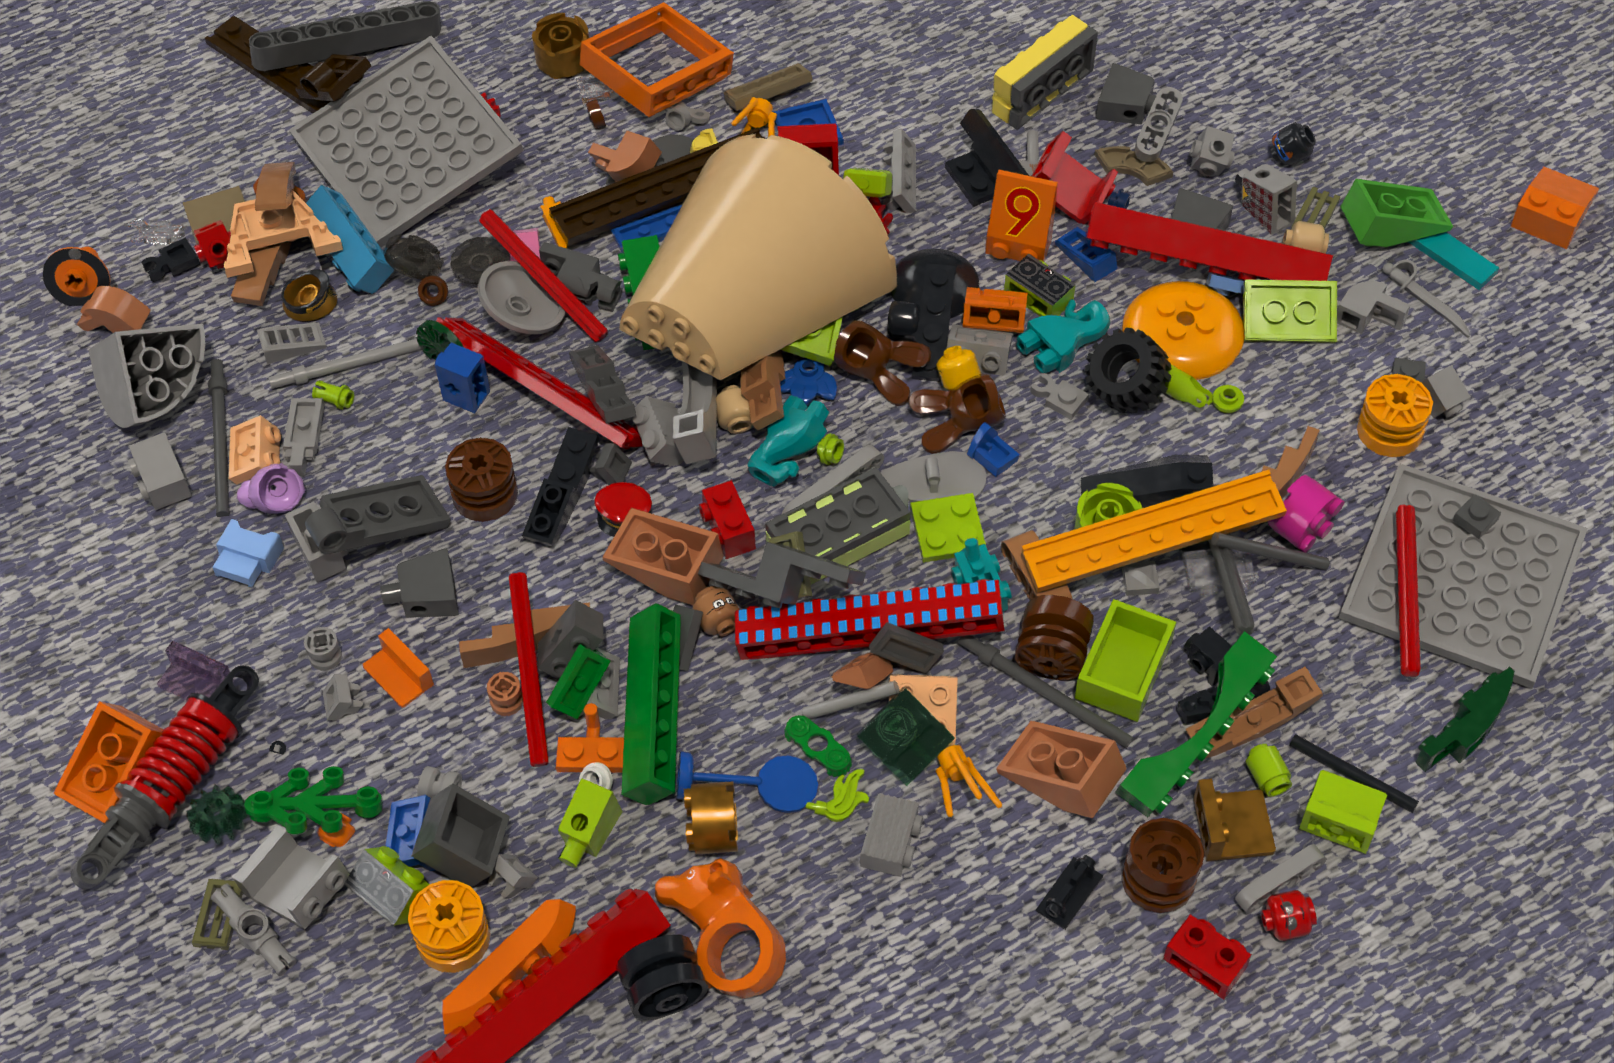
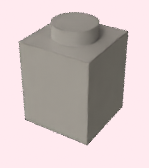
M1452 365L1421 382L1431 394L1433 400L1431 416L1433 418L1443 413L1446 418L1454 415L1463 409L1461 403L1471 397Z

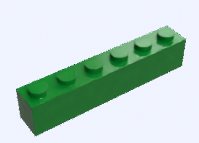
M657 603L630 617L621 795L644 805H651L675 793L681 615Z

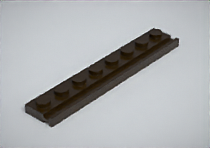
M233 15L215 29L214 35L205 37V42L208 46L311 113H315L331 102L300 98L295 90L300 85V79L314 67L309 63L266 71L254 68L251 61L249 38L259 31Z
M757 127L550 207L549 215L554 219L555 225L567 245L576 244L685 201L703 166L716 150L727 142L741 136L756 134V138L765 139V137L761 136L760 130Z

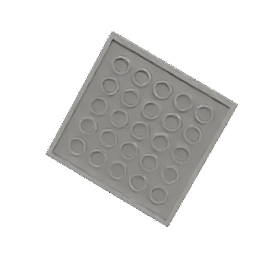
M429 36L346 91L341 99L334 102L331 101L289 129L292 137L332 189L344 196L380 247L524 151L520 141L432 36Z
M1400 463L1340 612L1339 619L1400 641L1396 511L1399 505H1412L1415 508L1420 648L1489 674L1493 672L1500 674L1510 666L1515 671L1513 682L1533 689L1588 528ZM1474 494L1501 512L1499 520L1480 539L1453 521L1455 513Z

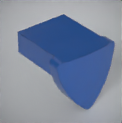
M986 422L976 432L967 452L970 458H974L995 477L1015 464L1020 455L998 436L997 431Z

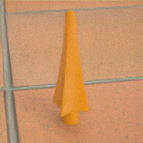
M545 197L543 199L544 205L540 206L543 211L542 217L557 246L567 248V244L557 229L554 219L549 215V208L561 204V202L555 203L553 197Z

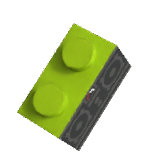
M1027 254L1005 274L1004 291L1028 293L1026 307L1039 316H1059L1066 310L1071 299L1074 300L1076 285L1068 277L1062 276L1048 267L1045 262Z
M386 846L364 849L344 884L393 926L409 923L410 905L417 893L428 886L429 883L424 880V875L419 870L408 867L398 859L399 854L393 849Z

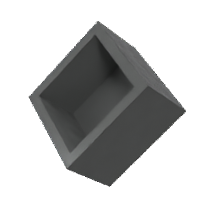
M452 783L431 797L411 856L451 879L472 887L492 875L510 816Z

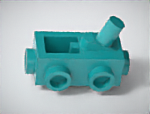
M967 539L965 541L966 548L954 553L955 567L951 568L954 583H974L981 579L999 580L1004 614V611L1008 610V600L1012 599V595L1007 581H1001L998 575L1000 573V566L995 554H989L985 544L978 545L977 539Z

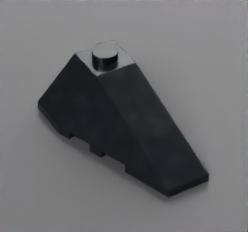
M1175 454L1082 477L1081 495L1086 490L1089 492L1097 488L1099 484L1115 483L1131 490L1133 497L1138 503L1140 501L1142 508H1146L1213 487L1212 462L1207 455Z

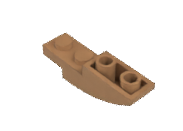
M778 350L741 369V394L749 401L751 424L757 430L784 417L780 381L786 378L782 350Z

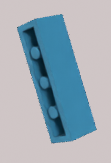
M320 185L306 204L313 210L314 216L320 222L324 221L327 224L328 230L333 235L337 234L341 239L343 250L330 253L334 258L332 260L333 264L344 272L347 277L346 282L351 288L358 292L363 290L371 294L375 293L396 269L344 196L340 192Z

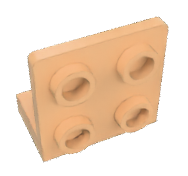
M890 674V682L895 680L898 683L899 692L905 688L953 736L945 745H955L957 676ZM897 694L892 695V696H889V702H890ZM898 705L889 706V708H892V707H900V708H903V709L907 710V711L911 714V716H912L913 719H914L915 730H914V734H913V736L910 738V740H908V741H907L906 743H904V744H907V743H909V744H918V743L913 739V737L915 736V733H916V728H917V726H916V720H915L914 715H913L907 708H905V707H903V706H898Z

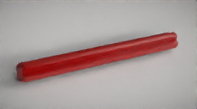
M489 209L482 213L479 221L487 231L594 342L603 340L608 333V329L493 210Z
M1402 504L1398 506L1396 511L1400 666L1403 676L1417 677L1421 670L1416 519L1415 508L1412 505L1406 506Z
M523 572L509 575L510 594L530 764L533 767H540L548 764V752L527 575Z

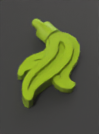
M857 769L851 772L844 784L842 782L844 775L839 776L833 787L834 798L831 801L817 800L816 803L807 802L806 808L815 810L814 814L826 816L834 822L846 820L854 812L858 804L869 802V797L865 792L857 791L858 782L864 776V770Z

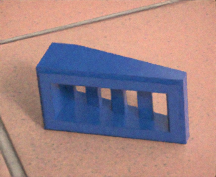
M1079 227L1074 228L1055 240V245L1094 282L1117 270L1116 253L1110 248L1102 249L1090 246L1091 240L1085 239L1086 232ZM1079 239L1082 241L1074 247L1070 245Z

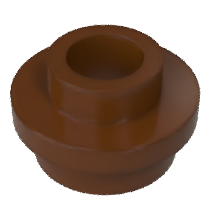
M431 275L425 277L419 283L418 295L425 304L436 306L446 300L448 286L441 277ZM431 285H435L438 288L437 296L429 292Z

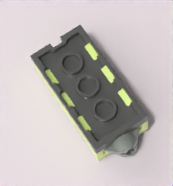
M877 467L766 522V542H769V538L799 531L803 534L806 553L848 566L910 534L911 512L908 510V490L903 485L891 487ZM810 577L811 585L821 580Z

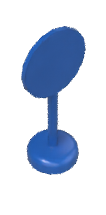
M680 751L676 789V799L684 800V789L691 788L693 781L734 782V784L757 785L758 793L764 803L772 809L784 813L800 811L806 807L807 802H812L816 797L818 789L816 773L808 763L797 757L789 755L775 757L765 763L759 772V776L756 777L693 772V755L690 752Z

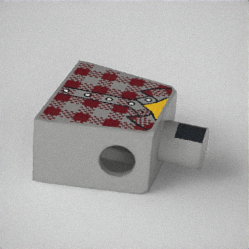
M1262 164L1251 171L1245 168L1238 172L1235 182L1242 187L1241 205L1271 235L1294 223L1297 181L1294 178L1268 164Z

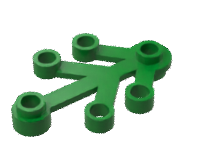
M337 766L324 769L323 779L296 797H287L294 791L305 789L309 785V772L304 768H294L288 772V781L270 792H255L245 800L244 807L251 820L255 822L274 820L284 826L290 834L305 832L307 829V818L319 824L323 831L335 833L343 827L342 814L336 810L323 811L322 809L354 807V811L358 816L371 818L377 816L382 811V797L376 788L370 786L360 788L357 794L322 796L331 789L343 785L344 773L342 768ZM285 810H296V812L288 813Z

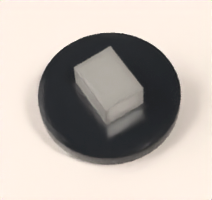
M275 741L271 744L269 751L283 755L286 752V745L282 741Z

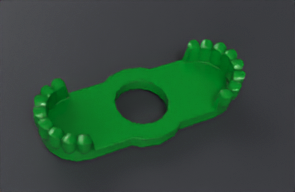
M798 715L789 719L784 729V735L788 742L793 740L802 748L806 756L816 759L827 769L829 776L839 777L846 775L850 771L852 758L849 752L834 740V736L830 731L820 728L805 716ZM815 736H822L827 740L828 745L822 751H814L808 746L809 740Z

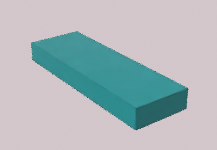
M1447 232L1408 242L1478 290L1486 285L1499 270L1498 266Z

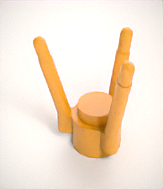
M752 97L749 104L735 117L731 125L736 126L747 116L748 122L742 133L750 131L752 127L761 128L768 123L769 137L770 135H775L777 114L772 112L773 107L768 100Z
M960 745L949 746L938 754L937 759L941 766L936 769V773L940 779L948 817L953 816L948 778H951L952 781L965 779L976 799L980 800L982 799V794L974 781L975 779L997 808L1002 807V802L975 768L971 758L966 757Z

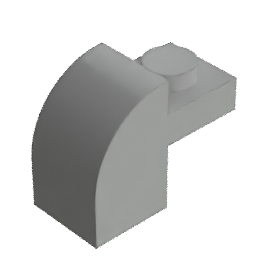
M1378 281L1360 282L1352 286L1339 303L1337 324L1363 334L1373 318L1401 330L1406 322L1410 305L1398 298L1385 294L1388 284Z

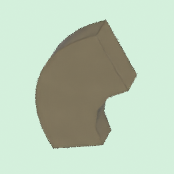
M1112 146L1095 150L1094 155L1106 174L1115 169L1118 173L1132 175L1140 179L1146 186L1173 177L1174 172L1160 158L1153 162L1141 161L1135 155V151L1130 150V147Z

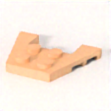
M293 190L291 191L293 203L287 209L256 211V199L234 204L230 228V244L227 245L228 256L227 261L224 263L227 278L254 272L248 252L252 249H262L269 245L310 237L316 256L343 250L342 242L337 234L333 235L328 230L327 224L324 221L320 222L314 216L313 210Z

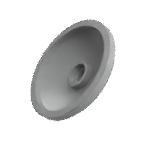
M517 261L495 263L483 272L479 280L477 289L482 306L496 322L512 331L523 334H543L555 329L565 315V310Z

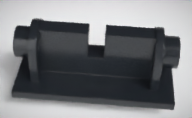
M1087 855L1078 859L1073 857L1036 908V912L1066 930L1103 878V875L1094 868L1096 864L1094 859Z

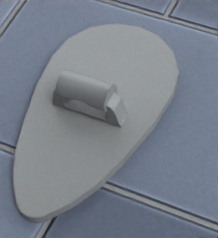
M957 451L934 453L898 463L881 472L891 487L905 486L908 490V500L915 502L973 493L974 498H976L986 486L987 476L984 467L974 458H970L967 453Z

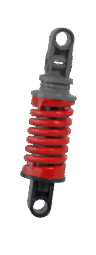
M244 665L235 667L223 679L210 697L200 693H191L186 699V704L177 712V717L172 718L169 727L163 729L161 737L154 740L153 747L148 748L145 756L137 761L136 768L128 772V780L116 784L114 791L119 800L115 806H110L105 812L109 820L89 842L88 848L72 866L71 879L77 887L82 889L96 887L106 878L114 866L120 863L136 843V840L145 842L150 836L149 831L154 825L162 828H167L170 825L171 819L177 813L175 805L180 806L186 802L185 795H191L194 792L193 785L200 784L202 775L209 773L210 765L217 763L218 755L225 753L226 745L224 742L232 743L242 734L243 729L234 716L258 687L259 678L254 669ZM234 677L242 678L246 682V691H240L234 687ZM83 863H92L97 867L98 877L96 879H88L82 874L81 866Z

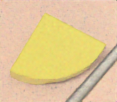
M705 129L700 132V135L692 142L690 153L718 143L713 129Z

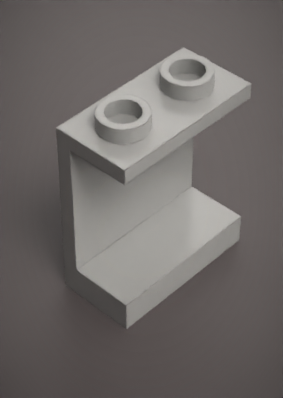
M277 825L232 878L245 896L305 930L319 916L323 907L333 895L343 887L350 874L338 856L332 854L328 860L323 859L299 846L292 835L286 831V828Z

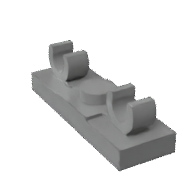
M901 128L893 131V142L883 146V149L890 154L883 157V160L887 165L891 166L889 171L892 173L893 180L891 194L887 195V198L890 199L883 201V205H886L888 210H895L900 206L905 213H912L916 211V145Z

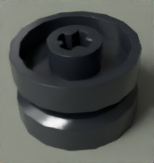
M678 934L653 938L635 946L620 958L616 969L622 985L628 990L627 1000L635 1018L642 1020L661 1019L688 1009L699 1002L707 993L708 984L699 965H696L698 958L689 937Z

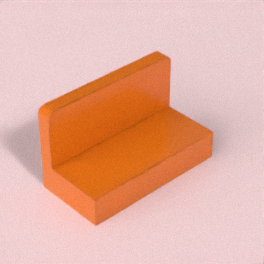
M388 628L378 635L382 650L364 662L362 666L401 708H404L431 688L434 683L429 668Z

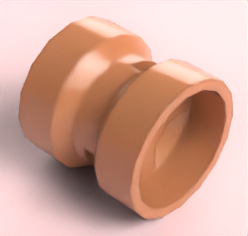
M499 672L489 679L487 693L492 710L501 716L516 714L523 705L521 685L518 677L509 672Z

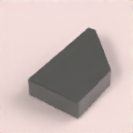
M675 604L673 611L681 615L679 669L688 671L703 612Z

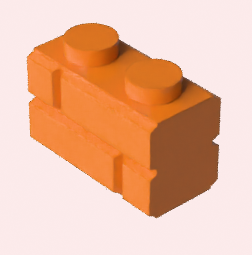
M967 287L963 327L1023 333L1028 293L993 289L981 290L980 288Z

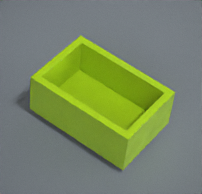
M1113 599L1079 674L1075 699L1138 722L1172 644L1176 621Z

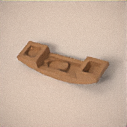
M1303 667L1276 681V688L1251 700L1243 711L1239 708L1235 709L1230 715L1235 721L1223 736L1216 732L1209 741L1214 747L1205 758L1219 755L1264 736L1290 721L1319 700L1323 693L1307 668ZM1208 717L1185 729L1190 739L1203 727Z

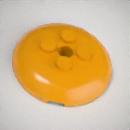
M1172 281L1150 287L1131 302L1123 318V332L1125 328L1143 331L1166 352L1169 357L1167 360L1171 365L1194 377L1195 380L1212 377L1227 369L1233 364L1244 344L1243 321L1236 307L1224 295L1199 283Z

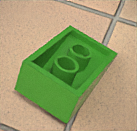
M1355 179L1340 206L1358 241L1365 246L1389 247L1448 232L1453 228L1432 189Z

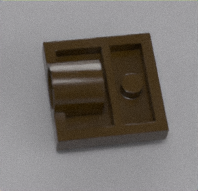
M332 54L326 61L318 62L300 79V85L295 90L300 98L337 101L345 95V91L352 84L363 79L364 73L371 67V64L367 57Z

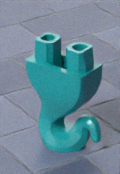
M1071 299L1066 307L1065 317L1046 315L1028 321L1027 330L1017 337V349L1023 355H1027L1035 349L1040 352L1034 356L1035 367L1040 373H1047L1054 369L1059 373L1072 364L1076 352L1081 346L1098 340L1108 331L1110 316L1100 302L1096 300L1090 301L1080 310L1074 312L1076 302Z
M792 395L789 396L783 405L784 417L768 425V432L764 442L748 461V470L755 479L769 486H776L784 482L789 476H797L799 465L795 461H785L778 465L773 464L801 455L813 449L827 433L823 422L829 415V411L822 402L813 400L807 408L802 399Z

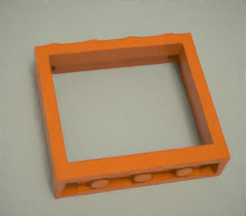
M663 2L582 41L579 65L646 116L651 117L730 75L734 52ZM663 32L700 60L650 86H646L609 57Z

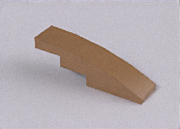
M295 162L268 163L263 166L256 191V211L287 209L293 203L291 190L294 189Z
M286 241L269 245L266 248L248 251L254 272L238 275L231 294L234 302L263 306L269 285L274 286L280 264L285 263L292 242Z
M1307 426L1299 449L1285 446L1277 469L1263 466L1262 471L1270 470L1271 479L1275 482L1282 499L1288 494L1287 489L1304 471L1316 446L1320 432L1319 429ZM1253 526L1248 527V528L1241 529L1240 531H1243V532L1246 533V532L1249 531Z
M589 602V603H583V604L587 605L588 607H590V602ZM570 605L531 610L535 651L538 650V642ZM514 623L492 626L491 638L459 641L463 667L480 666L518 657Z

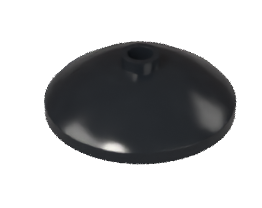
M923 249L905 256L896 264L897 287L890 291L894 301L905 302L920 301L926 263L956 266L950 319L964 313L967 287L979 288V278L975 268L967 259L952 251Z

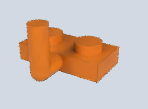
M593 703L585 705L586 737H558L556 771L582 772L588 764L599 762L606 765L611 773H622L624 737H600V720L597 706Z

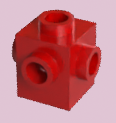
M220 219L193 231L199 243L194 246L200 262L202 263L207 260L210 268L216 266L217 269L224 268V263L227 261L228 256L227 245L230 244L231 232H227ZM215 244H221L218 249H212Z

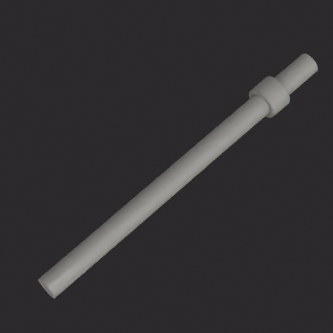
M416 338L306 368L304 365L293 367L290 372L268 378L271 389L296 383L298 386L309 383L308 379L423 350L424 348L419 346Z

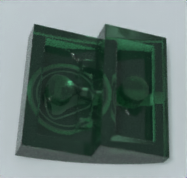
M905 686L899 691V694H896L856 734L906 786L955 739Z

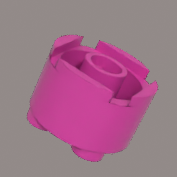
M1303 475L1287 489V492L1290 494L1283 502L1287 510L1285 516L1268 521V525L1299 550L1306 553L1315 543L1316 536L1323 539L1331 531L1334 523L1330 520L1342 509L1345 501L1315 479L1310 478L1308 475Z

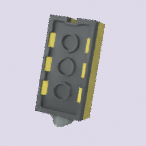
M1072 14L1063 22L1057 23L1045 36L1039 37L1028 49L1018 53L1015 59L1006 66L1000 67L994 75L995 92L992 97V113L1006 123H1009L1016 130L1020 129L1093 71L1098 31Z

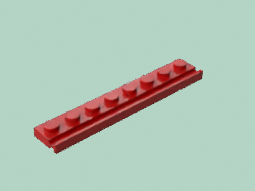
M437 317L436 321L450 329L460 340L464 348L483 355L484 361L614 442L619 447L630 449L631 447L643 446L636 427L623 419L605 423L590 398L462 318L445 317V319Z

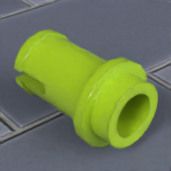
M319 380L315 385L321 387V389L313 387V398H323L324 402L334 404L338 409L349 408L353 404L354 392L347 385L339 387Z

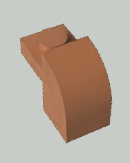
M626 131L617 150L593 143L588 153L596 161L595 165L599 169L607 172L615 182L654 168L662 151L650 138Z
M99 286L94 291L91 299L83 305L80 311L82 316L77 325L85 331H90L102 325L112 333L139 330L142 328L151 309L124 290L111 286Z

